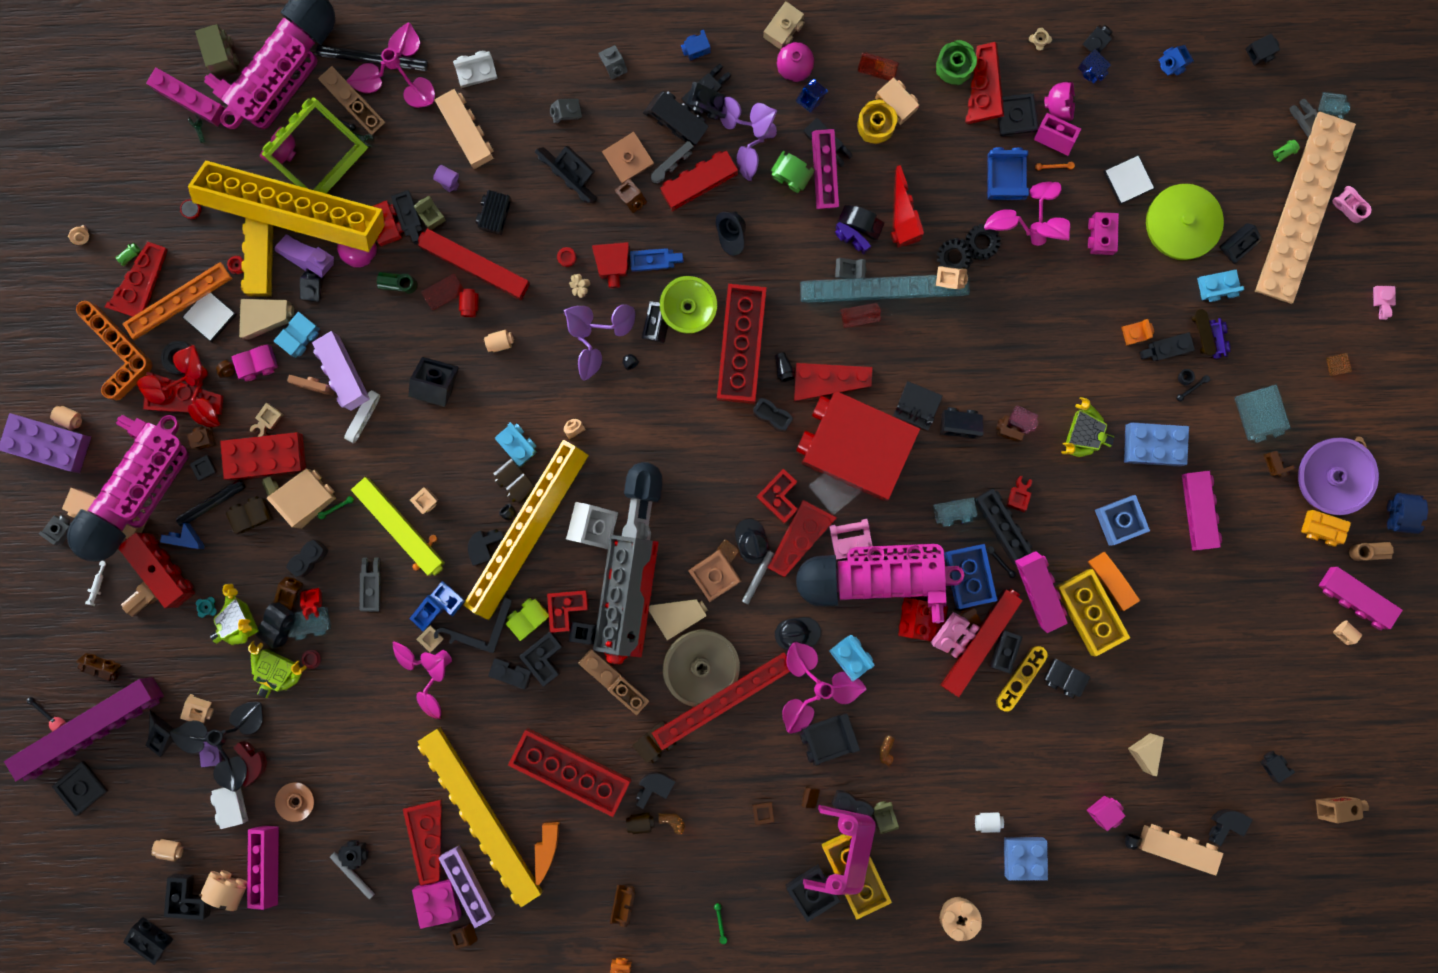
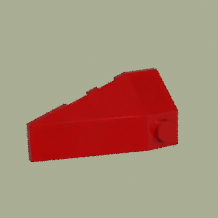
M901 165L897 166L895 170L893 232H891L892 241L897 243L898 248L920 242L924 235L917 210L913 211L912 195L906 193L908 191V184Z

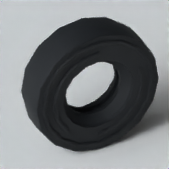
M174 341L166 345L161 354V362L164 368L171 374L184 375L185 373L180 372L175 367L172 356L175 352L188 348L191 345L182 341Z

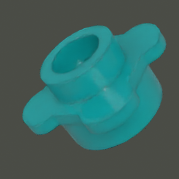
M213 597L196 601L199 617L213 616L217 613Z

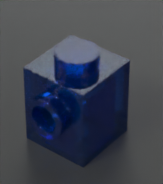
M1095 49L1082 61L1078 69L1086 80L1095 83L1098 79L1102 81L1109 74L1107 70L1111 64Z
M813 79L804 86L796 102L811 113L820 105L828 90Z

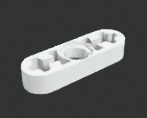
M372 390L368 393L370 400L360 406L344 438L352 443L358 440L379 402L380 395Z

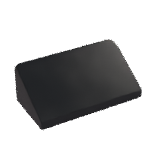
M1246 223L1219 247L1228 259L1235 264L1263 239L1255 225Z
M649 302L642 339L664 343L668 324L661 315L660 303Z

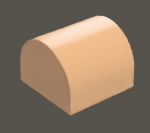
M1348 621L1342 622L1333 631L1346 645L1356 644L1362 637V634Z

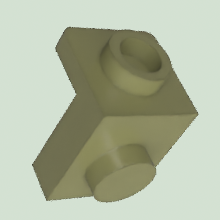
M430 196L421 199L414 205L418 216L429 230L446 221Z
M882 801L877 803L873 807V814L880 834L899 829L892 802Z

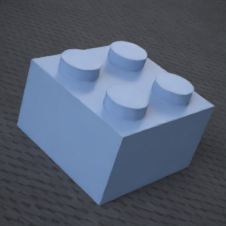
M1136 495L1126 497L1095 510L1109 546L1150 531Z
M1004 837L1005 877L1008 880H1048L1047 840L1043 837Z

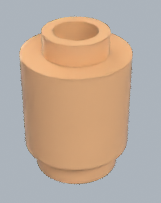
M506 329L484 337L488 352L509 349L512 347L511 344L514 343L512 333H508Z
M56 406L50 415L54 423L71 431L79 428L82 423L81 414L65 406Z
M161 839L160 841L156 840L152 847V856H156L157 859L176 862L183 854V847H181L180 842Z

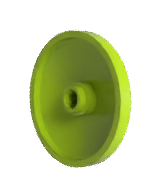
M1178 184L1162 191L1152 201L1146 216V229L1153 245L1164 255L1177 260L1196 259L1209 252L1219 241L1224 226L1223 212L1216 198L1204 188L1193 184Z

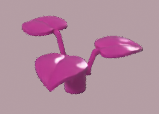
M411 23L400 27L390 38L388 48L381 54L383 61H381L380 73L376 65L365 63L359 66L347 79V83L353 89L362 93H373L382 86L380 77L384 74L385 66L389 69L397 68L410 85L404 90V99L408 105L416 108L426 107L433 104L435 99V91L430 81L418 77L412 83L400 67L399 57L401 55L406 57L412 56L420 47L419 37Z
M1042 182L1030 189V196L1034 199H1040L1039 222L1033 223L1030 229H1028L1022 218L1017 216L1016 211L1000 210L988 218L984 226L985 230H1010L1016 227L1019 221L1025 229L1026 235L1031 236V243L1033 245L1045 244L1047 241L1046 237L1069 241L1070 222L1067 219L1052 218L1047 223L1043 222V200L1057 198L1061 193V184L1059 182Z
M393 642V651L401 666L407 670H413L414 665L422 664L429 672L432 679L423 690V693H417V701L427 715L440 720L441 709L439 703L433 696L428 694V690L434 681L440 682L444 679L445 667L452 662L451 656L445 650H441L436 655L424 652L421 654V660L416 661L414 660V654L407 647Z
M798 642L792 643L787 653V667L797 677L802 676L806 672L816 682L814 687L816 696L805 700L804 703L798 699H793L786 703L782 715L787 732H799L801 728L808 726L812 722L814 709L808 706V703L820 700V698L829 699L833 697L840 704H848L866 691L865 685L859 678L852 682L845 672H839L833 676V686L829 683L821 682L809 671L817 665L818 655L816 651L808 645Z

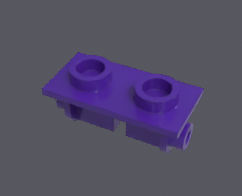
M1218 318L1219 323H1216V320H1210L1214 338L1216 337L1217 340L1215 341L1217 351L1213 355L1214 359L1221 358V354L1228 357V352H1231L1230 342L1225 339V334L1228 333L1227 324L1221 318Z

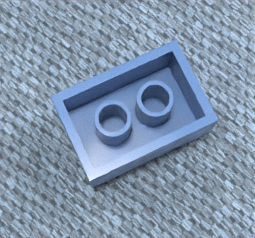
M1144 423L1127 424L1125 427L1124 463L1166 466L1187 465L1189 426Z

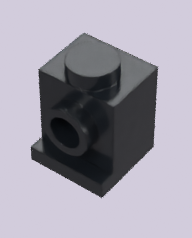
M1274 751L1266 753L1263 756L1264 759L1260 761L1274 782L1280 783L1295 773L1293 769L1286 767L1288 763L1282 755L1275 754Z

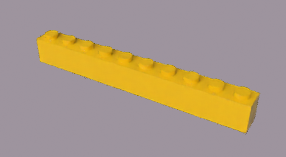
M562 441L463 606L489 620L588 458V454L567 441Z
M441 727L417 741L419 743V751L429 759V767L439 775V783L444 789L447 788L449 791L451 802L454 805L457 804L461 810L459 811L461 818L464 822L467 821L469 823V830L472 836L479 839L482 852L485 855H489L492 868L495 871L498 870L502 876L500 878L502 884L512 892L511 898L514 903L523 907L540 896L543 890L539 885H536V879Z

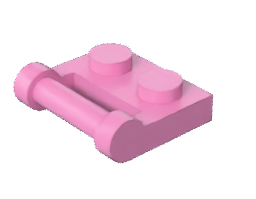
M862 519L861 522L829 526L836 560L847 558L849 550L854 547L872 546L867 519ZM863 529L864 535L838 540L837 534Z

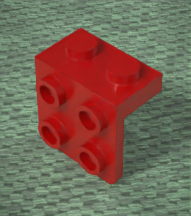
M904 598L898 636L932 641L946 622L947 605L943 607L944 622L933 623L932 607H928V601Z

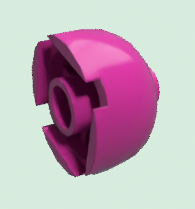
M792 42L785 45L777 57L778 72L786 80H793V82L805 80L810 76L814 68V57L810 48L801 42Z
M1073 82L1056 84L1049 91V96L1045 97V108H1049L1051 115L1063 121L1073 120L1075 102L1073 103V96H1075Z
M277 131L271 137V142H273L276 139L277 136H275V134L277 133ZM290 134L271 154L280 164H283L286 160L290 162L296 154L293 151L296 145L293 135ZM262 151L260 157L269 164H272L262 155Z
M337 243L340 258L352 267H364L376 255V243L373 244L369 252Z

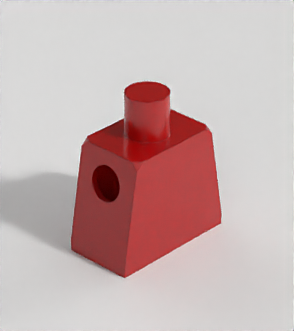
M629 243L592 245L600 278H608L609 288L620 287L619 277H625L628 273Z

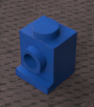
M704 30L700 31L699 36H689L684 41V44L681 45L683 55H687L689 61L711 53V47Z

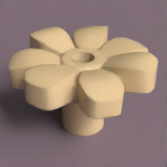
M581 274L572 275V282H569L571 288H574L572 290L573 295H578L580 298L585 297V294L588 292L586 287L590 286V281L588 279L582 280Z

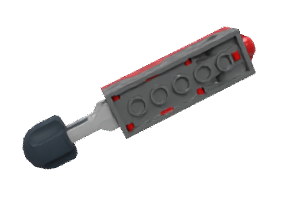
M648 462L635 464L628 471L624 490L625 496L631 498L628 521L623 528L622 536L610 535L593 650L604 652L606 661L613 664H622L628 656L642 658L659 543L650 540L649 520L652 502L660 500L662 490V474L658 467Z

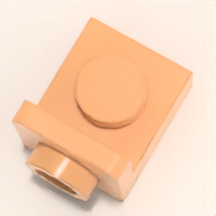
M938 267L936 286L952 289L965 288L968 281L967 269Z

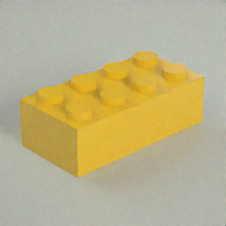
M1088 569L1054 587L1060 593L1061 601L1091 656H1098L1130 639L1093 569Z
M842 834L821 844L835 874L844 875L852 836ZM869 857L862 891L855 895H845L856 920L892 903L871 857Z

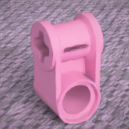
M1346 186L1344 192L1332 200L1335 207L1341 210L1354 223L1363 221L1371 214V206L1351 186ZM1356 209H1360L1363 215H1359Z

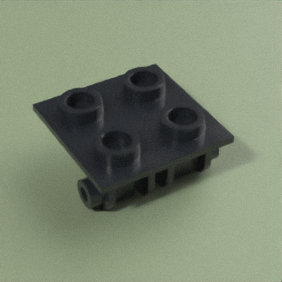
M907 381L893 416L928 431L934 421V416L943 395Z

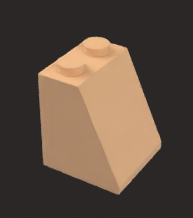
M306 468L269 495L267 499L291 527L302 529L336 497L333 495L335 491L328 484H323L320 480L322 478L315 469L312 471Z

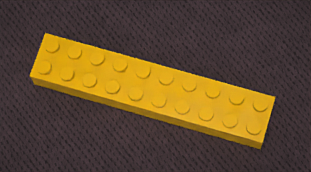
M210 161L203 163L188 185L192 203L366 252L370 251L385 226L382 209Z

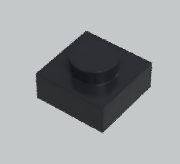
M205 455L190 463L198 481H202L217 473L209 455Z

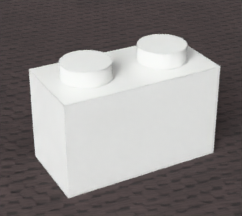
M241 787L236 792L226 788L211 791V803L215 806L217 813L215 814V821L220 826V829L243 824L248 821Z

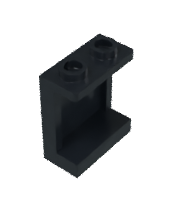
M842 713L801 728L800 738L803 745H807L808 752H806L808 761L809 763L813 762L815 766L842 755L860 751L847 713Z

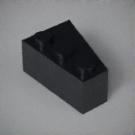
M663 91L656 94L643 114L646 116L651 114L658 120L657 123L663 126L664 124L684 142L690 141L693 146L696 145L709 127L705 124L706 120L699 115L695 116L691 113L690 107L686 104L677 102L675 100L676 97L672 93Z

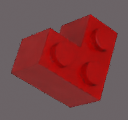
M784 469L756 497L783 524L798 510L785 497L797 481Z
M588 590L547 594L550 633L570 631V611L589 610Z

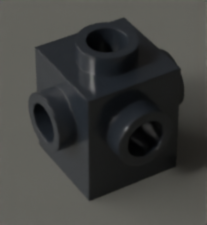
M350 840L341 846L338 858L342 866H348V869L351 870L359 869L368 859L366 842L359 843V840Z

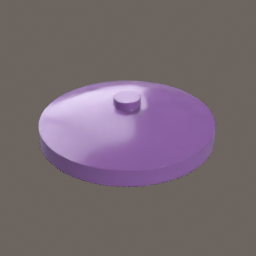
M1331 438L1315 444L1304 455L1298 471L1299 487L1307 502L1317 510L1333 515L1350 514L1363 508L1374 496L1379 481L1378 466L1373 455L1362 444L1347 438Z

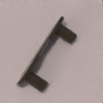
M1199 309L1195 312V316L1192 317V321L1196 322L1203 347L1200 349L1201 354L1212 356L1216 353L1217 347L1207 312Z

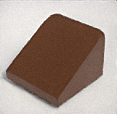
M974 606L958 613V615L970 622L967 628L970 629L973 623L978 626L981 625Z
M809 786L805 787L801 802L802 807L815 808L820 790Z
M472 923L449 931L455 950L470 946L478 941Z

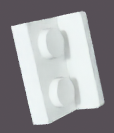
M479 51L469 57L460 56L457 60L453 61L461 88L498 79L489 51Z

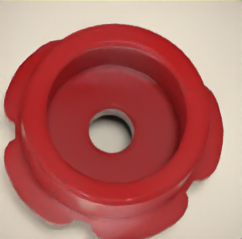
M240 256L231 257L227 262L229 272L232 274L243 273L242 261L244 259Z

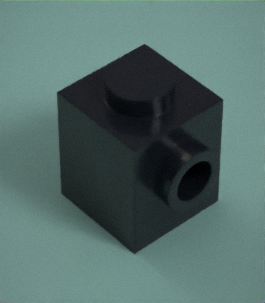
M1271 33L1251 43L1245 50L1255 66L1263 61L1268 63L1275 59V55L1280 51L1278 40Z

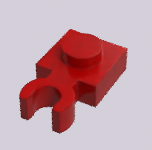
M1019 476L1016 480L1017 488H1011L1006 506L1025 512L1031 497V493L1027 492V489L1032 485V480L1029 479L1027 484L1024 485L1021 482L1023 476Z
M320 588L301 592L300 606L306 620H309L311 613H314L316 618L319 617L317 607L322 606V592Z

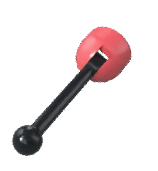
M33 697L27 699L29 705H33L50 721L49 728L52 732L67 723L61 717L52 718L35 702Z

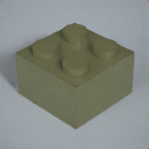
M215 24L195 31L205 66L216 78L239 72L237 67L239 60L232 51V47H234L231 36H227L224 29L222 30Z

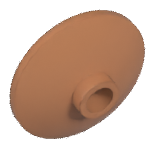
M297 782L289 783L278 791L275 798V807L283 819L291 822L301 821L312 812L314 796L306 785ZM294 798L299 799L298 805L294 803Z

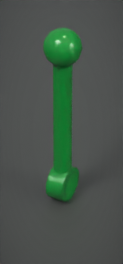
M348 496L345 501L330 508L329 510L325 512H319L318 518L325 519L327 514L337 510L338 508L346 505L347 503H353L354 498L352 496Z
M717 903L714 905V909L717 911L721 935L719 941L721 944H726L727 937L724 936L720 911L722 906Z

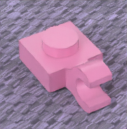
M1395 286L1373 287L1374 306H1379V319L1387 320L1388 317H1392L1391 307L1396 305Z

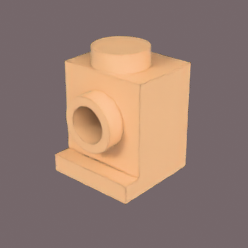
M425 487L410 499L422 514L430 512L437 505L436 502L438 500Z
M190 694L185 701L180 719L200 721L204 724L206 719L210 720L214 709L210 708L212 702L196 698L193 694Z

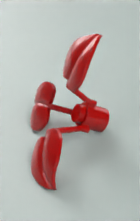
M194 345L177 351L173 356L175 367L180 372L185 373L183 378L166 387H162L160 379L155 376L147 375L138 380L137 386L140 392L148 401L154 404L163 403L166 400L164 391L183 381H186L190 386H197L191 399L193 403L188 406L190 416L195 422L206 427H217L220 425L214 406L206 399L198 398L196 400L198 392L203 386L202 381L208 376V372L201 366Z

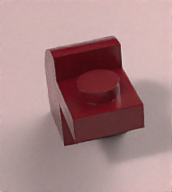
M242 741L233 748L246 763L247 775L243 786L248 787L264 774L267 759L263 751L255 754L254 747L249 742Z

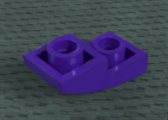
M841 222L836 224L835 233L841 241L844 240L848 243L853 239L854 247L858 252L861 250L863 254L870 250L871 245L856 230Z

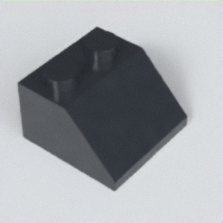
M422 357L410 378L408 397L445 407L451 396L459 367Z
M948 407L947 410L942 411L939 434L978 439L983 436V415L978 414L976 410L959 412L958 408Z

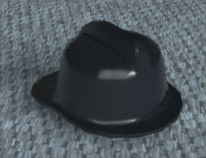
M721 212L717 215L715 221L721 247L729 255H739L744 249L743 234L746 230V223L737 212Z
M744 519L740 521L735 530V538L740 555L746 562L758 564L763 561L769 550L765 530L757 520Z
M809 617L787 619L782 621L775 630L776 642L786 650H789L794 642L810 647L814 646L821 636L819 624Z

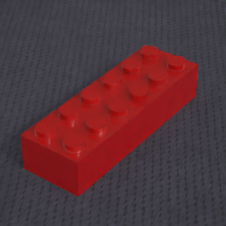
M728 284L717 391L718 401L755 404L767 287Z
M529 728L524 731L508 766L611 817L614 816L631 782L630 778Z

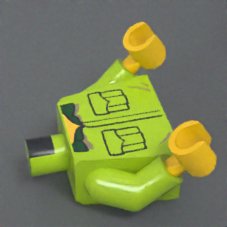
M252 641L248 646V650L251 653L253 680L262 684L257 693L258 695L268 698L272 689L277 692L287 690L298 683L302 672L306 669L305 665L300 668L299 661L295 663L268 649L260 651L263 643L256 647L254 641Z

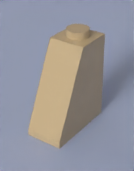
M241 299L239 337L244 340H250L288 324L291 321V317L294 316L292 303L287 300Z
M697 599L649 606L650 614L667 640L706 617L705 612L708 611L703 601L698 602Z

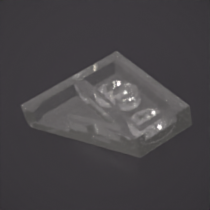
M825 473L809 485V488L832 515L862 492L860 489H855Z

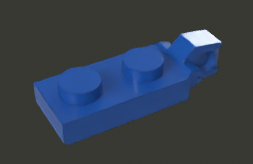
M668 248L630 252L632 272L670 269L676 263H684L683 253L673 254V250H668Z

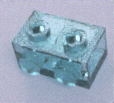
M974 497L933 505L936 524L942 523L943 527L954 525V521L961 520L962 523L972 522L973 517H977Z

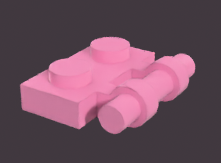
M953 612L931 643L934 647L946 653L952 647L955 648L951 655L957 658L966 650L967 644L970 640L974 639L980 627L973 623L970 629L967 628L970 622ZM964 634V637L958 642L959 637Z

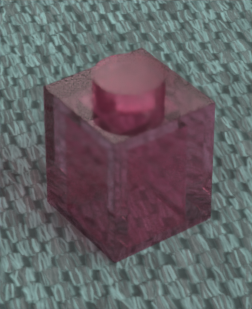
M1016 406L1011 413L1007 425L1017 427L1021 432L1029 434L1031 431L1034 432L1038 426V415L1020 406Z

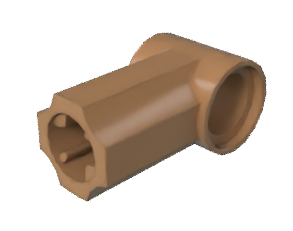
M1390 542L1355 544L1349 550V555L1354 561L1392 559L1394 554L1393 546ZM1360 548L1364 551L1363 556L1360 555Z
M142 582L136 588L137 591L121 604L122 609L131 617H134L148 604H152L157 600L145 582Z

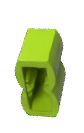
M529 598L521 605L523 609L517 613L515 610L507 617L509 621L506 625L520 641L524 640L549 618V612L537 598L533 600Z

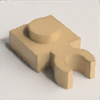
M266 403L255 417L259 421L258 424L252 425L250 431L255 432L259 428L260 434L258 437L265 436L266 428L273 430L284 414L271 404Z

